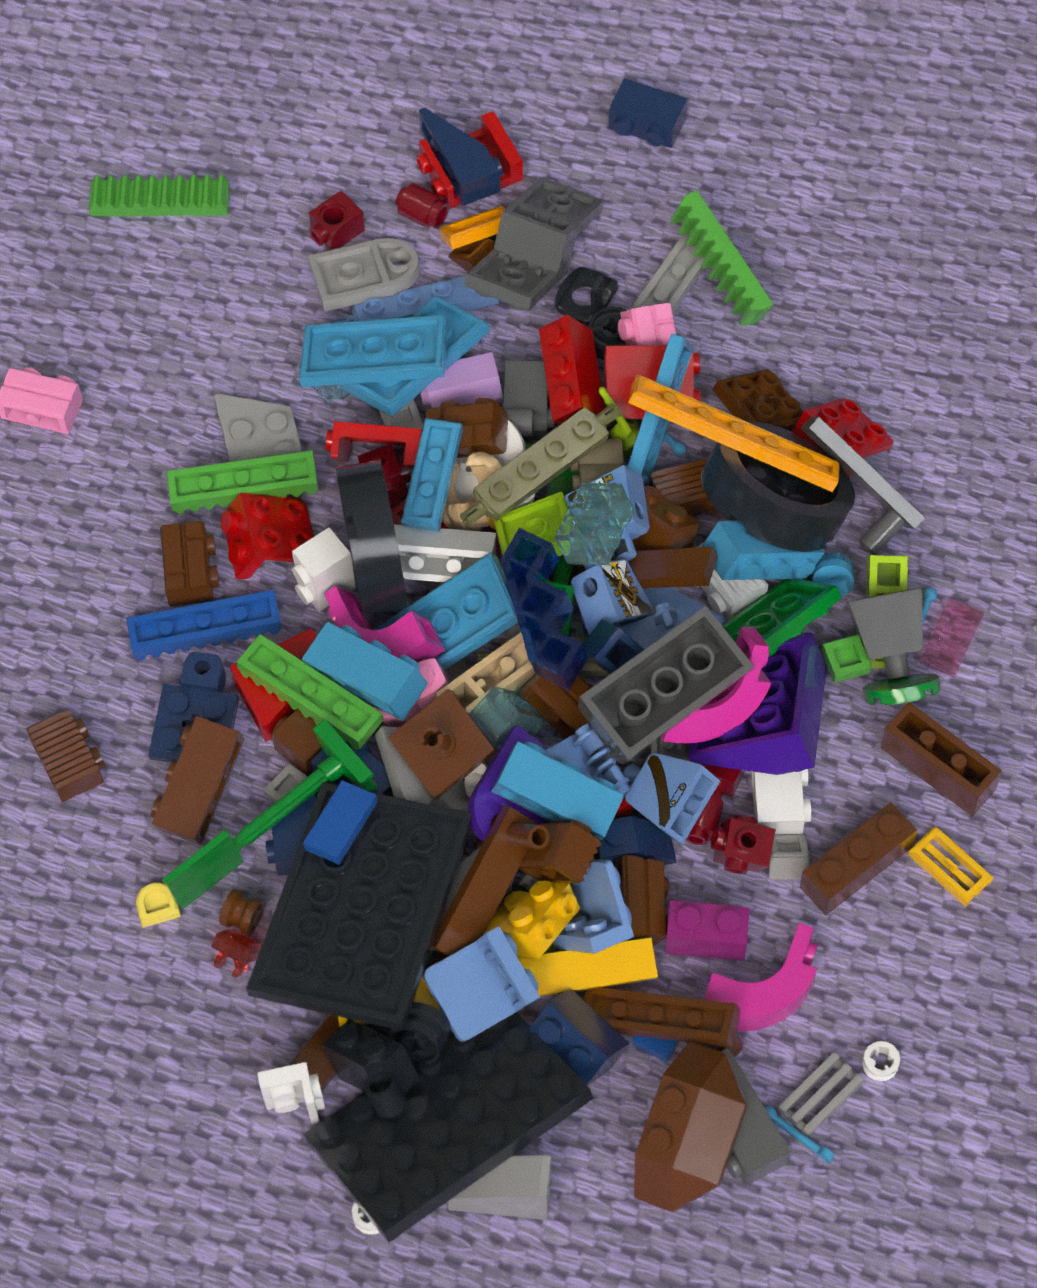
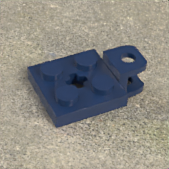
M191 652L184 662L180 680L181 686L163 684L148 754L150 760L172 762L175 759L178 761L183 746L180 745V740L185 729L184 726L186 723L191 722L192 719H195L196 716L234 729L239 697L238 694L224 692L226 671L218 655Z

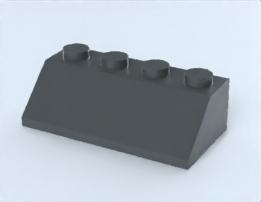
M704 606L579 697L578 709L600 738L628 761L753 670L754 666L707 606Z

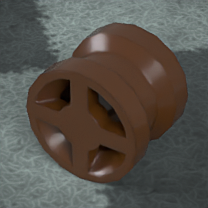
M234 888L228 894L219 916V924L228 928L231 926L238 927L242 934L251 936L263 915L265 901L258 897L252 899L245 897L243 891Z

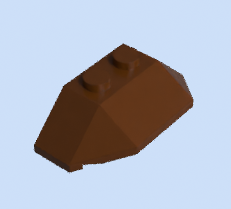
M689 1041L663 1074L635 1153V1199L674 1213L681 1209L682 1206L720 1186L748 1106L732 1068L729 1055Z

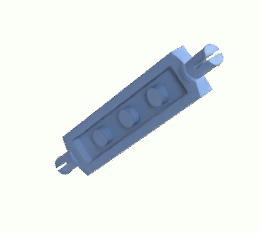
M466 276L403 290L399 294L385 298L367 299L364 303L353 305L352 315L332 319V323L411 317L435 296L464 311L499 304V299L480 296L475 290L465 287Z

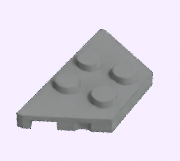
M223 394L214 395L230 462L303 452L291 406Z

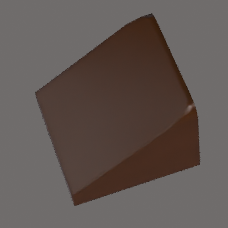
M484 238L454 249L448 257L469 272L494 249L495 243L491 239Z

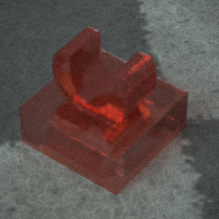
M233 929L218 932L211 946L220 951L214 959V967L217 969L222 968L227 958L230 957L235 962L232 976L235 978L246 972L248 963L257 960L262 944Z

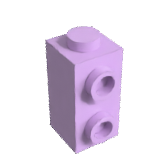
M493 352L457 360L445 370V377L436 378L420 392L423 405L431 404V408L441 407V403L446 401L458 402L461 405L474 404V400L477 398H490L497 403L504 402Z

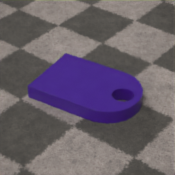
M518 725L509 730L469 799L468 813H472L471 826L482 842L485 841L491 829V819L498 816L503 805L514 808L537 824L548 823V820L491 792L510 751L517 742L522 744L531 742L544 750L548 749V747Z

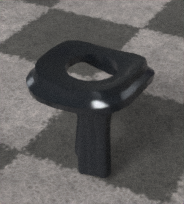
M579 267L562 282L555 296L554 306L559 313L563 315L568 314L581 323L589 324L594 313L608 306L618 290V282L600 272L586 267ZM580 287H590L591 306L576 304L572 299L573 292Z

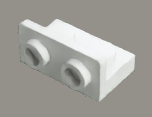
M306 1062L257 1073L267 1110L275 1108L277 1113L290 1112L299 1108V1103L306 1102L311 1124L319 1123L317 1111L325 1109L321 1086L317 1073L309 1075Z

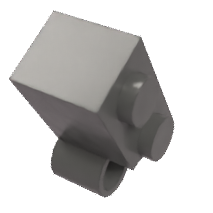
M505 361L503 409L507 412L508 419L520 431L523 440H540L547 435V428H554L555 423L552 421L551 408L548 406L549 395L544 362Z

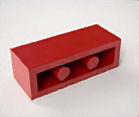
M568 314L539 328L552 421L561 425L584 407L595 415L604 410V399L599 393L601 381L593 331Z

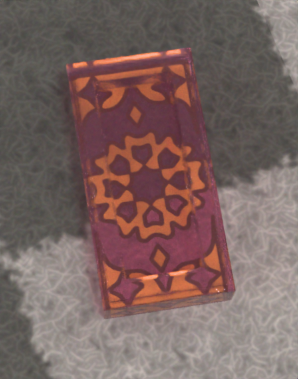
M949 599L921 657L920 664L955 678L984 613Z

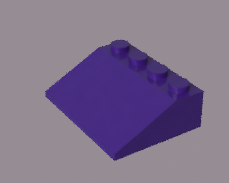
M812 632L788 639L778 647L775 654L768 657V661L762 667V671L770 680L771 685L761 704L742 724L725 732L724 735L708 741L690 743L688 752L690 762L773 775L815 768L827 665Z

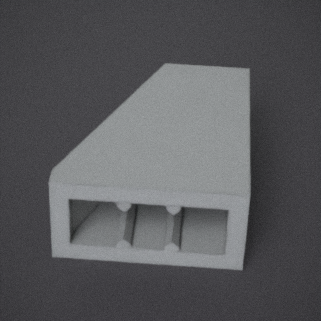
M551 1156L510 1157L449 1200L448 1210L547 1220L551 1189Z

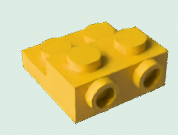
M538 881L530 888L529 892L513 891L508 895L495 912L484 935L500 926L503 933H508L514 940L518 949L517 957L540 959L580 910V906L569 883Z

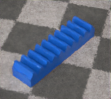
M274 590L126 618L132 654L138 660H144L147 655L160 657L163 652L169 655L175 654L176 650L179 649L186 652L190 651L191 647L194 646L198 649L204 648L206 644L217 646L221 641L233 643L236 638L248 640L252 635L258 637L261 634L264 636L267 632L274 635L282 630Z

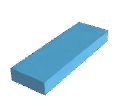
M425 418L401 519L403 526L440 531L464 429L461 423Z

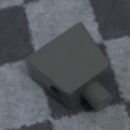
M921 588L846 601L855 630L861 639L868 659H884L887 679L909 676L906 653L923 649Z

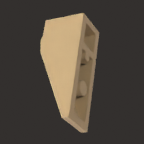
M524 629L435 694V699L447 689L452 690L480 727L549 660V655Z

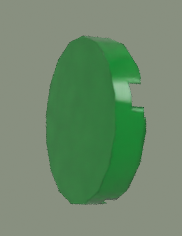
M928 673L883 679L863 687L864 699L869 705L875 704V698H879L880 704L885 705L918 701L926 697L925 691L931 690V695H936L941 690L939 676Z

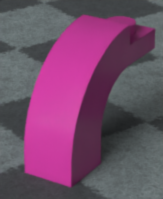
M336 585L324 593L330 606L328 613L336 623L335 626L341 628L343 625H347L353 628L362 636V640L368 643L372 639L379 641L391 650V654L397 658L404 654L418 663L426 659H434L445 651L431 621L413 611L408 612L384 629L373 630L366 617L363 616L362 608L354 594Z
M741 627L736 641L738 647L753 664L754 669L661 736L664 742L698 743L717 738L742 724L758 708L766 696L771 682L762 671V667L768 661L769 646L755 628Z
M801 923L798 924L786 961L781 969L772 977L760 982L745 983L713 973L703 1000L736 1003L741 1010L736 1031L763 1029L784 1020L800 1007L815 982L817 968L811 966L818 946L817 943L811 942L814 927Z

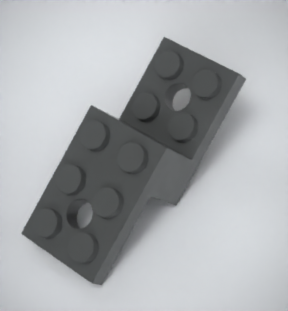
M540 177L503 210L494 249L467 273L464 286L475 290L480 296L494 297L507 302L514 309L531 310L567 274L576 236L601 213L604 200Z

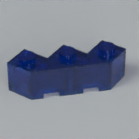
M519 528L500 561L525 643L527 656L537 675L570 690L586 663L588 656L581 642L560 632L574 608L566 592L546 583L559 558L552 543Z

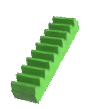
M192 174L189 180H186L182 175H177L176 180H172L168 175H164L162 180H158L154 175H150L148 180H144L141 175H136L134 180H130L127 175H122L121 180H116L113 175H109L107 180H103L99 175H95L94 179L91 180L89 211L91 216H228L229 179L227 180L223 174H219L217 180H213L209 174H205L203 180H199L195 174Z
M695 190L685 195L670 221L672 223H682L678 233L680 235H690L686 245L697 246L693 254L694 257H705L701 267L713 269L709 279L720 280L716 289L717 291L728 292L724 298L725 303L735 302L736 305L731 312L733 314H743L739 324L741 326H752L763 320L773 306L772 301L698 191Z
M313 450L167 471L170 504L172 511L178 514H183L185 509L197 512L200 507L212 510L214 505L226 508L229 503L235 500L239 493L286 498L288 494L300 497L302 492L314 495L318 490Z
M261 634L236 661L238 670H240L243 677L247 679L249 676L258 687L261 684L269 694L275 693L281 702L287 701L293 710L299 709L305 718L310 716L316 725L325 719L344 741L350 743L354 750L361 749L383 722L381 712Z

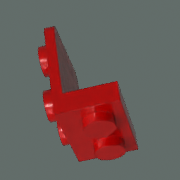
M845 398L804 410L792 430L793 433L802 436L821 448L801 429V426L810 417H820L862 458L889 450L894 443L893 439L887 435L886 430L881 425L868 418L861 411L857 403Z
M239 493L221 516V528L225 532L229 548L228 558L233 565L236 579L251 578L265 560L294 562L292 551L314 537L306 503L300 498Z

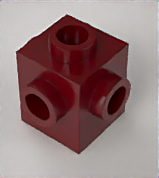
M392 444L357 456L359 463L374 460L381 461L390 505L407 498L408 488L406 483L411 482V475L408 466L403 465L404 461H398Z
M734 815V818L724 821L713 831L710 847L715 851L712 862L724 864V870L735 874H747V871L758 873L768 868L776 829L756 824L757 819L753 817Z

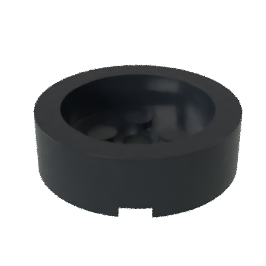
M749 421V423L831 458L817 445L798 434L775 425ZM717 442L701 472V483L704 492L714 507L727 520L734 516L749 527L747 534L770 545L792 551L811 552L823 549L827 542L833 541L855 502V491L852 482L840 465L838 484L833 492Z
M374 460L335 468L363 616L408 608L398 544L381 461Z

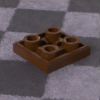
M769 369L718 380L712 388L713 392L730 413L746 422L767 423L792 431L803 414L799 402L789 395L780 384L779 378Z

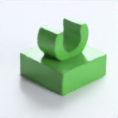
M859 635L822 645L821 652L834 683L870 674L871 664Z

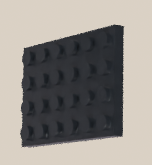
M322 782L246 990L248 996L404 1031L472 828V813L373 793L377 795L378 803L339 865L306 851L303 845L306 837L338 788V785Z
M517 1012L464 1042L459 1041L453 1032L450 1033L447 1041L443 1044L440 1057L433 1063L427 1064L426 1059H420L418 1063L412 1062L419 1079L404 1093L407 1105L399 1115L386 1119L380 1117L376 1113L367 1093L364 1092L303 1134L313 1151L388 1243L594 1099L590 1088L547 1043L543 1042L537 1033L528 1031L531 1026Z

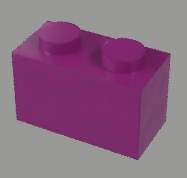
M670 900L665 954L745 961L750 907Z

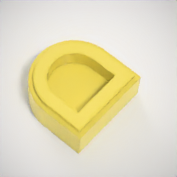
M158 882L150 883L139 891L136 898V906L143 928L181 917L177 902L165 884Z

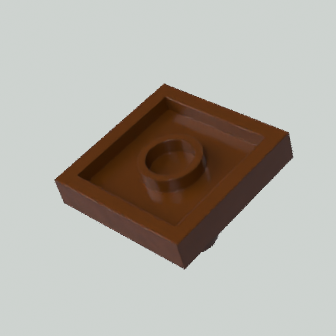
M447 689L388 737L430 795L436 800L497 752V749L450 689Z

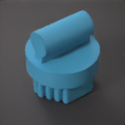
M839 552L823 555L815 567L812 582L836 585L841 597H844L854 588V564L852 560H848L847 557L840 555Z

